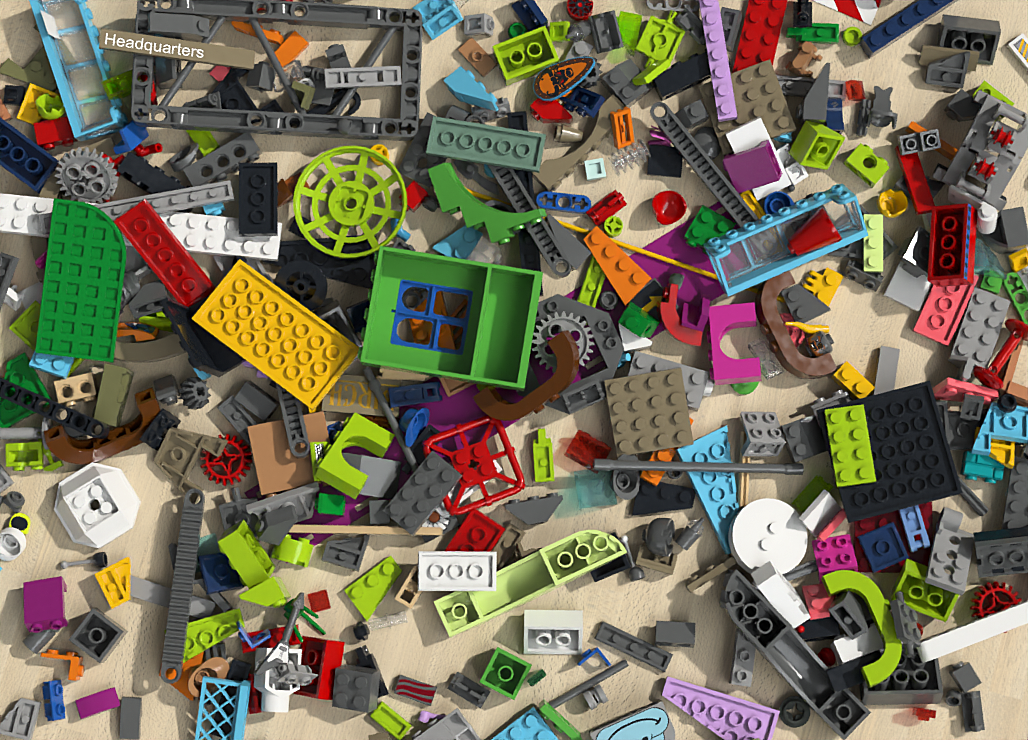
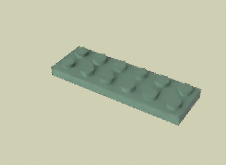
M433 116L426 154L539 173L546 134Z

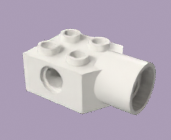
M256 648L255 670L273 648ZM289 649L290 664H294V666L296 664L301 665L302 649ZM275 667L258 676L254 675V688L262 692L261 711L288 712L289 695L299 690L300 684L292 683L288 684V687H283L281 682H277V679L280 677Z

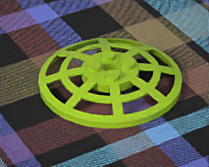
M342 146L322 153L304 169L295 187L293 210L300 231L315 248L325 254L338 258H360L371 255L376 250L379 251L380 246H386L396 236L406 216L407 192L399 171L385 156L366 147ZM346 153L361 154L359 165H345L335 168L330 160L334 156ZM368 156L382 162L391 170L393 175L383 180L375 171L367 168ZM324 163L329 173L320 180L315 190L304 187L310 174L320 164ZM347 171H357L355 181L343 182L339 174ZM364 174L373 177L379 184L369 190L367 186L362 184ZM333 178L337 186L330 195L322 193L321 190L325 184ZM396 181L400 186L402 195L401 212L391 210V196L388 187ZM382 191L385 196V208L376 207L374 196ZM301 194L312 198V212L315 220L304 225L300 211ZM350 199H354L357 202L356 206L352 209L346 206ZM318 200L328 202L330 213L320 217ZM372 214L383 216L378 225L371 230L367 221ZM388 217L399 219L392 233L382 243L378 244L374 235L383 228ZM335 219L342 225L339 235L330 231L324 224ZM360 226L364 235L358 237H346L349 227ZM319 227L327 236L337 240L334 249L330 250L319 244L310 235L309 231ZM368 240L372 249L360 253H341L344 243H357Z

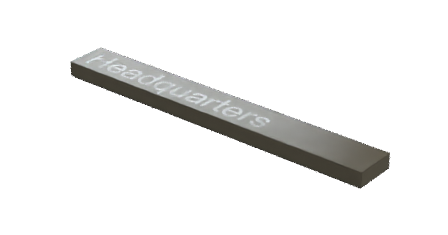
M101 28L99 49L253 70L255 50Z

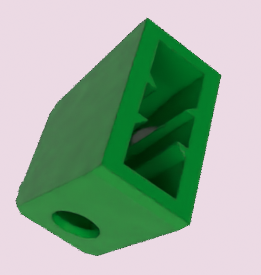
M630 302L618 323L641 338H651L660 321Z

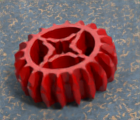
M226 434L225 439L228 441L227 444L234 445L239 450V454H229L225 446L221 456L211 461L212 453L204 449L201 451L206 454V457H200L201 461H206V463L200 465L201 468H207L203 474L208 475L211 473L208 480L212 481L216 477L215 484L219 485L221 480L223 486H227V480H229L230 485H234V478L241 482L239 475L241 474L246 477L247 474L243 472L244 469L251 470L249 466H246V463H252L251 459L246 458L252 455L251 452H245L249 446L244 445L241 447L244 440L240 439L236 443L237 436L235 435L230 440V435ZM225 454L227 457L231 458L230 461H228L229 464L227 465L226 463L221 462L222 459H224L223 457L225 456ZM241 459L239 468L236 472L232 473L234 462ZM213 466H223L227 476L217 474Z
M994 581L993 587L988 582L986 583V589L983 586L979 587L981 593L974 592V595L978 598H971L970 600L975 603V606H970V610L976 611V613L971 614V617H978L980 619L985 617L984 615L993 614L1016 605L1022 601V598L1016 599L1015 596L1018 595V592L1014 591L1011 593L1013 587L1008 586L1006 588V583L1004 582L999 586L998 582ZM994 591L1004 594L1008 601L1001 602L998 596H995ZM989 595V604L982 609L983 600ZM995 603L996 605H1004L998 608L997 611L990 610L995 607Z

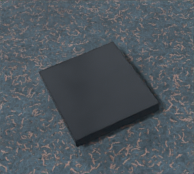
M649 145L647 175L681 178L682 155L675 147Z

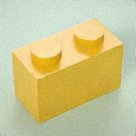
M847 361L830 377L845 392H848L854 400L866 397L875 388Z

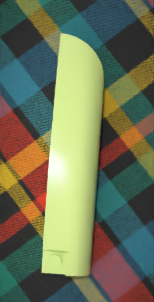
M599 530L579 531L497 571L496 591H455L433 602L449 637L452 638L551 592L626 554L627 551L620 541L610 534Z

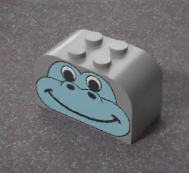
M661 700L589 731L592 740H675V729Z

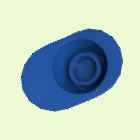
M408 409L399 420L400 429L406 433L405 444L407 447H411L426 428L430 417L429 409Z

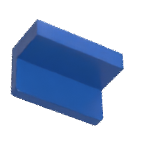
M132 119L119 130L123 140L113 147L114 152L117 155L132 151L149 136L146 127L137 126Z

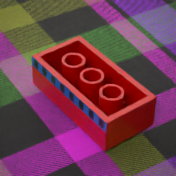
M969 203L932 206L927 281L936 287L973 285L977 209Z

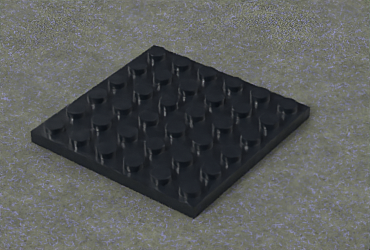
M930 381L816 410L834 473L824 410L864 404L876 482L838 487L847 523L963 493Z

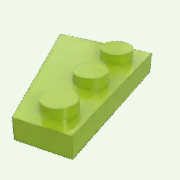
M390 555L344 590L367 622L402 573V570Z

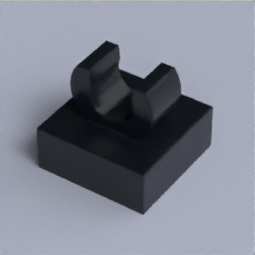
M5 85L3 103L5 105L21 106L25 98L26 88L24 86Z

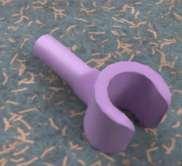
M423 710L420 712L418 720L428 723L430 718L443 719L447 715L434 714Z

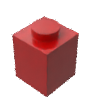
M414 180L406 188V211L411 210L414 213L423 203L425 197H429L428 192ZM400 195L399 200L401 201L400 206L402 207V195Z

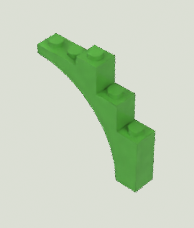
M442 163L428 169L442 213L453 215L461 211L467 228H474V230L481 229L486 225L491 243L506 244L510 242L509 238L515 236L513 230H521L525 228L524 224L527 223L533 225L542 222L541 218L547 216L545 209L512 213L500 211L484 204L464 187L451 163Z

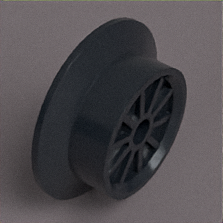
M294 260L285 264L278 271L274 285L310 311L315 310L323 303L328 291L327 279L322 270L312 262L305 260Z

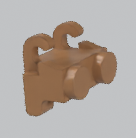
M805 41V43L799 44L797 48L799 50L798 55L793 62L789 61L786 69L798 76L800 74L812 77L813 72L810 70L806 71V68L812 59L821 62L823 57L819 54L818 56L814 53L817 52L816 46L811 42Z

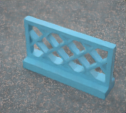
M203 676L195 740H202L204 737L207 740H212L208 734L215 729L223 737L220 740H229L228 737L230 735V740H244L251 681L243 680L241 682ZM207 682L215 683L219 690L211 695L206 689ZM229 685L237 686L236 694L230 698L224 689ZM219 692H222L227 699L221 705L213 698ZM208 700H211L216 707L210 713L204 708V703ZM228 703L234 708V713L230 716H227L222 709ZM218 710L225 718L219 724L211 717ZM207 718L214 726L208 732L201 726L202 722ZM226 721L232 727V731L227 735L219 727Z

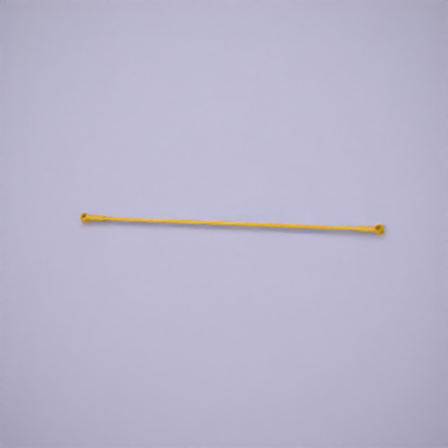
M467 189L475 197L487 201H501L496 198ZM501 201V202H503V203H505V204H508V205L512 206L510 203ZM557 220L565 228L588 235L591 232L589 230ZM610 238L620 247L718 280L714 273ZM749 287L745 289L754 293H757L758 289L754 287ZM777 297V301L785 303L783 297Z

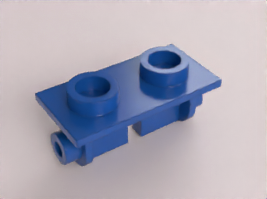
M61 680L43 682L44 700L50 699V703L44 704L45 717H47L48 721L66 719Z

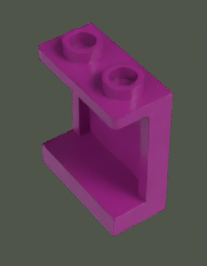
M769 140L761 142L760 146L733 155L731 153L726 154L722 162L724 170L729 173L730 184L738 193L777 182L783 174Z
M62 576L23 583L24 624L29 632L39 633L43 630H57L68 626L65 618L64 592H67V585Z

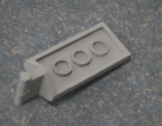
M974 287L948 358L949 362L959 368L956 380L966 382L971 377V373H973V369L976 366L988 368L1011 302L1010 300Z

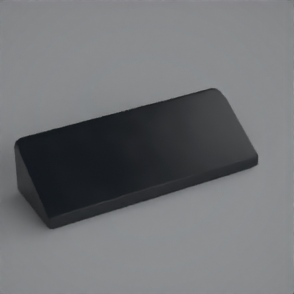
M878 650L827 669L826 674L829 687L834 692H839L866 682L861 669L878 661L882 656L881 652Z

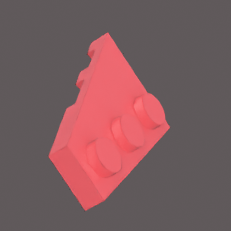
M949 377L932 388L934 397L937 400L962 402L964 394L983 396V405H988L999 397L998 390Z

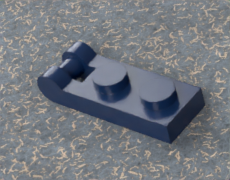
M440 382L388 388L390 408L443 401L442 395L439 392V388H441ZM428 389H432V396H428Z

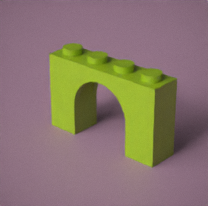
M355 412L351 418L347 417L342 426L344 428L343 431L339 430L333 439L335 443L328 445L324 452L325 458H320L315 466L317 468L315 477L353 499H356L363 489L368 475L349 465L342 456V450L349 446H359L383 458L395 436Z

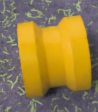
M376 144L371 148L389 160V152L384 145ZM370 157L371 160H372V162H373L375 165H378V166L384 165V164H383L382 162H380L379 160H377V159H375V158H373V157Z

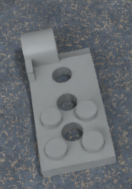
M943 507L936 523L925 582L962 596L965 592L974 535L959 529L963 513ZM949 540L955 541L957 545L952 544ZM947 554L953 556L954 560L948 558ZM944 569L949 570L951 574L945 573Z

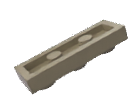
M728 554L720 560L722 564L715 567L713 564L704 570L706 574L699 578L696 575L688 580L689 585L686 588L691 593L738 562L734 556Z

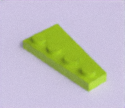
M234 609L188 623L183 663L238 632V621L245 628L241 609Z

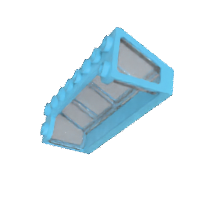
M29 0L74 137L81 142L119 132L128 123L126 114L122 113L120 107L122 106L120 96L116 95L115 88L117 86L113 77H110L109 71H111V68L103 56L105 50L99 49L97 38L99 32L97 27L93 26L91 20L93 19V14L86 5L88 0ZM41 11L50 15L57 38L48 34Z
M836 184L829 190L817 192L813 197L799 200L790 207H783L776 213L764 215L760 220L748 222L737 230H730L723 236L711 238L703 245L721 288L729 297L868 236V232L856 195L845 185ZM823 207L843 240L799 256L796 253L791 254L787 247L788 239L818 209Z

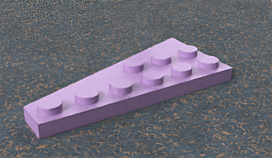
M668 676L666 677L661 694L724 740H753L757 738L760 740H772L780 713L779 710Z

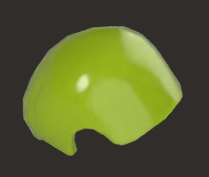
M45 93L35 101L37 111L44 119H58L66 111L62 98L59 95L52 98L48 93Z

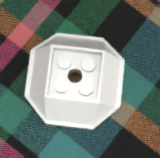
M92 462L59 482L54 511L74 543L102 548L134 527L141 501L122 469ZM94 500H98L100 506L94 511L91 508V504Z

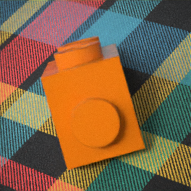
M47 649V652L41 653L40 657L71 660L68 680L77 681L80 680V677H83L85 667L82 665L83 657L78 656V652L66 651V655L58 654L59 650Z

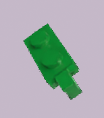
M812 23V27H787L786 38H796V42L800 43L807 41L820 44H838L839 24Z

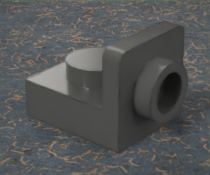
M964 394L962 405L959 407L960 418L969 421L980 420L984 397Z

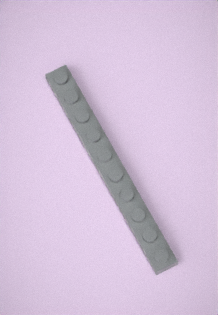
M228 180L95 204L93 206L105 212L114 221L115 218L144 198H146L157 214L233 201L234 196L231 181ZM52 212L40 214L42 234H50Z

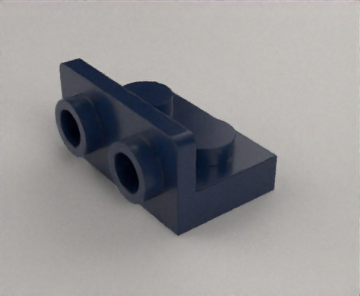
M518 0L512 4L513 10L529 32L543 26H548L547 18L534 0Z

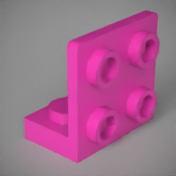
M849 534L829 537L824 542L818 539L812 540L818 568L819 584L823 583L822 577L834 571L850 570L858 572V565Z

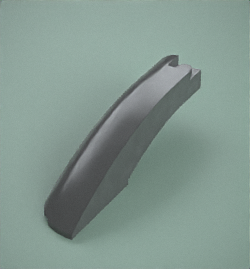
M736 569L730 576L725 589V605L730 618L793 690L842 740H845L871 712L848 688L834 692L829 687L826 670L829 668L804 642L792 625Z

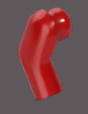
M156 143L143 147L142 144H139L133 150L138 157H144L161 152L162 145Z

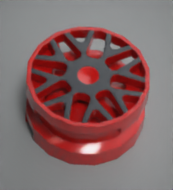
M568 0L567 13L571 19L581 22L591 16L593 11L592 0Z

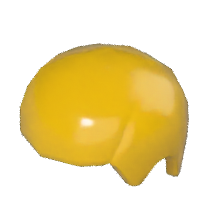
M888 189L882 192L877 199L878 211L888 218H895L901 215L908 206V198L901 190L892 191Z

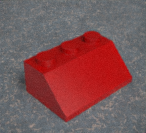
M302 636L303 642L300 648L302 649L301 665L309 666L312 669V673L318 674V676L306 686L300 685V689L293 694L316 699L333 700L335 669L341 666L345 642Z

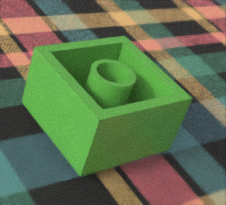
M497 647L480 683L515 700L532 664Z

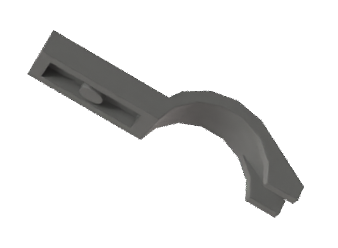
M171 543L168 547L172 567L175 570L178 546L175 543ZM202 578L194 580V584H199L205 590ZM220 592L208 594L224 612L232 608Z

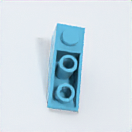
M460 66L444 79L448 90L459 101L493 111L499 110L496 105L497 99L491 92L488 94L485 91V86L480 81L476 82L474 80L475 76L470 70L465 71Z

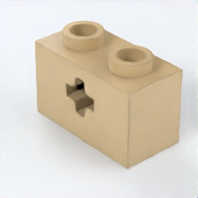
M417 566L413 567L395 597V600L410 609H413L423 592L418 591Z

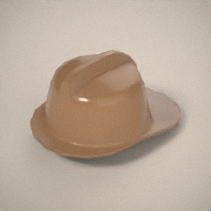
M213 657L202 664L194 666L188 676V690L195 697H200L203 676L226 679L229 673L228 662L222 657ZM207 682L206 689L211 693L217 686L215 683Z

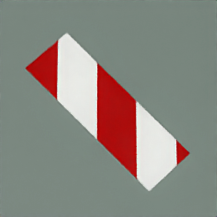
M882 0L812 1L871 25Z

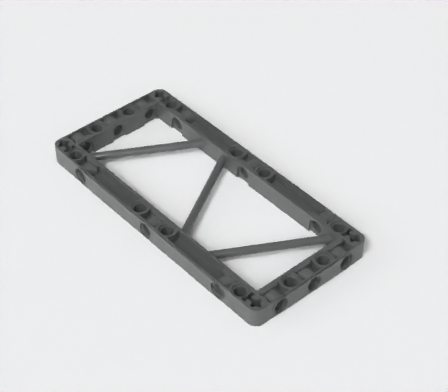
M137 0V14L135 18V33L155 36V33L148 32V13L150 12L195 15L209 20H216L209 30V38H204L201 42L207 44L211 42L224 21L250 22L298 112L285 113L168 106L196 64V62L189 61L159 105H151L154 71L153 56L134 54L131 115L133 122L137 126L179 130L412 141L417 134L422 59V15L418 10L279 0ZM148 1V7H144L145 3ZM164 2L171 4L167 9L161 7ZM265 8L267 12L261 15L257 13V10ZM302 10L305 14L302 17H298L295 15V12ZM391 16H397L399 18V21L392 22L389 18ZM411 17L415 18V23H412ZM273 22H285L288 25L367 29L369 27L387 30L363 67H372L395 31H403L400 119L340 116L358 88H349L332 115L307 114L305 109L300 107L301 102L295 90L291 88L292 85L259 23L273 24ZM412 53L415 54L417 58L415 60H409L407 58V55ZM141 75L148 77L145 82L138 81V77ZM412 90L415 96L410 98L406 96L405 92ZM140 113H143L144 116L139 120L138 116ZM161 113L165 115V118L162 121H157L155 119V116L157 114ZM254 119H259L262 122L259 126L251 124ZM341 119L352 120L349 135L338 131L337 123ZM292 121H297L300 123V126L292 128L289 124ZM392 126L395 132L389 134L385 131V128ZM408 127L412 131L411 134H407L406 129Z

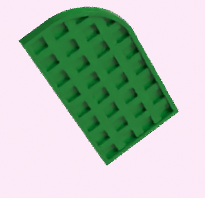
M54 198L35 353L114 362L127 250L124 238L114 221L105 212L91 204Z

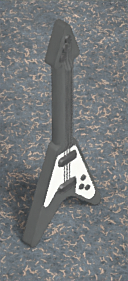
M300 592L291 603L293 608L282 639L255 670L254 675L258 676L275 667L279 677H281L278 667L284 662L289 663V640L300 609H304V592ZM281 682L283 687H288V684Z

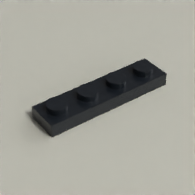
M234 658L227 680L241 682L247 680L252 664ZM229 685L224 689L230 698L236 694L237 686ZM223 694L221 695L219 705L227 701ZM230 703L222 707L227 716L234 713V708ZM219 710L214 717V721L217 724L225 719ZM227 721L219 726L225 735L231 732L232 727ZM216 729L210 733L211 735L223 738Z

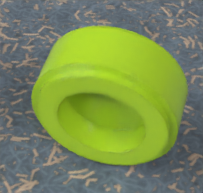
M848 27L843 33V42L850 47L858 45L862 39V32L857 27Z

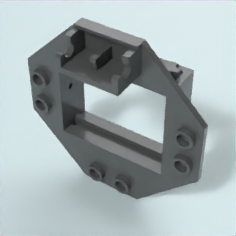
M556 294L538 302L534 333H539L536 325L542 327L541 320L549 321L547 315H550L552 319L555 318V312L558 313L559 317L562 316L563 311H565L566 317H569L570 313H573V319L580 316L579 322L586 321L587 327L591 328L590 334L594 335L593 340L606 367L605 370L571 384L559 394L560 398L558 400L545 404V406L570 415L606 398L604 380L613 379L624 346L609 313ZM555 326L552 328L551 333L555 335L562 332V329L559 326ZM530 363L528 364L524 391L516 390L518 395L526 397L540 386Z

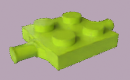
M670 10L666 20L658 19L651 15L635 50L648 58L644 69L648 67L649 63L651 65L658 60L669 59L670 63L672 62L685 34V30L678 28L673 23L677 15L675 11L673 14V10Z

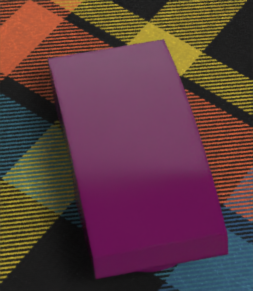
M115 687L75 700L80 720L120 707Z

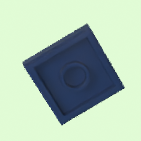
M894 522L857 537L872 573L909 558Z
M219 552L198 556L197 559L206 595L245 587L240 581V575L237 570H233L230 566L229 558L226 554Z

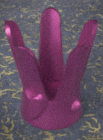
M651 125L654 129L659 130H650L651 136L662 140H649L648 145L661 144L670 146L671 142L659 128Z

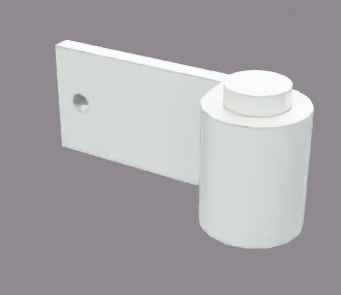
M951 184L949 186L948 200L955 204L969 203L977 209V230L983 234L992 233L996 228L998 214L996 208Z

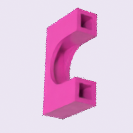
M755 302L710 306L706 325L710 324V331H707V341L712 346V349L708 350L709 361H713V368H710L711 380L714 379L715 385L762 381L759 357L733 359L725 355L720 348L721 340L728 331L736 328L757 326Z

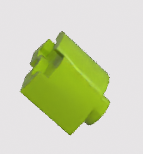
M42 441L5 444L6 467H13V471H25V467H31V470L43 469Z
M287 534L279 546L274 544L271 558L308 568L314 546L309 544L310 540L299 537L298 541L291 539L292 535Z

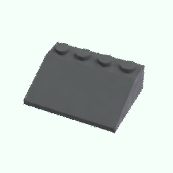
M902 644L900 661L886 680L868 688L866 682L859 684L861 703L863 705L940 704L943 688L938 658L922 663L917 648H913L915 656L906 657L905 646Z

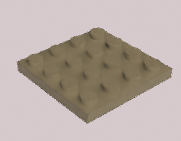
M770 59L731 74L737 119L718 122L712 81L698 86L724 157L726 154L734 153L725 133L759 116L770 139L796 131L794 121Z
M681 367L604 380L617 457L622 454L631 455L694 444Z

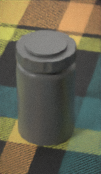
M48 629L39 633L31 632L23 640V643L32 652L38 654L60 629Z

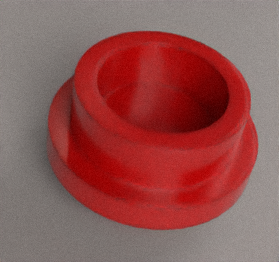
M822 648L818 653L819 659L827 667L835 664V654L830 648Z

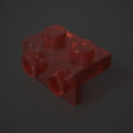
M578 430L564 455L598 474L599 471L593 470V459H606L612 448L606 443L591 437L589 433Z

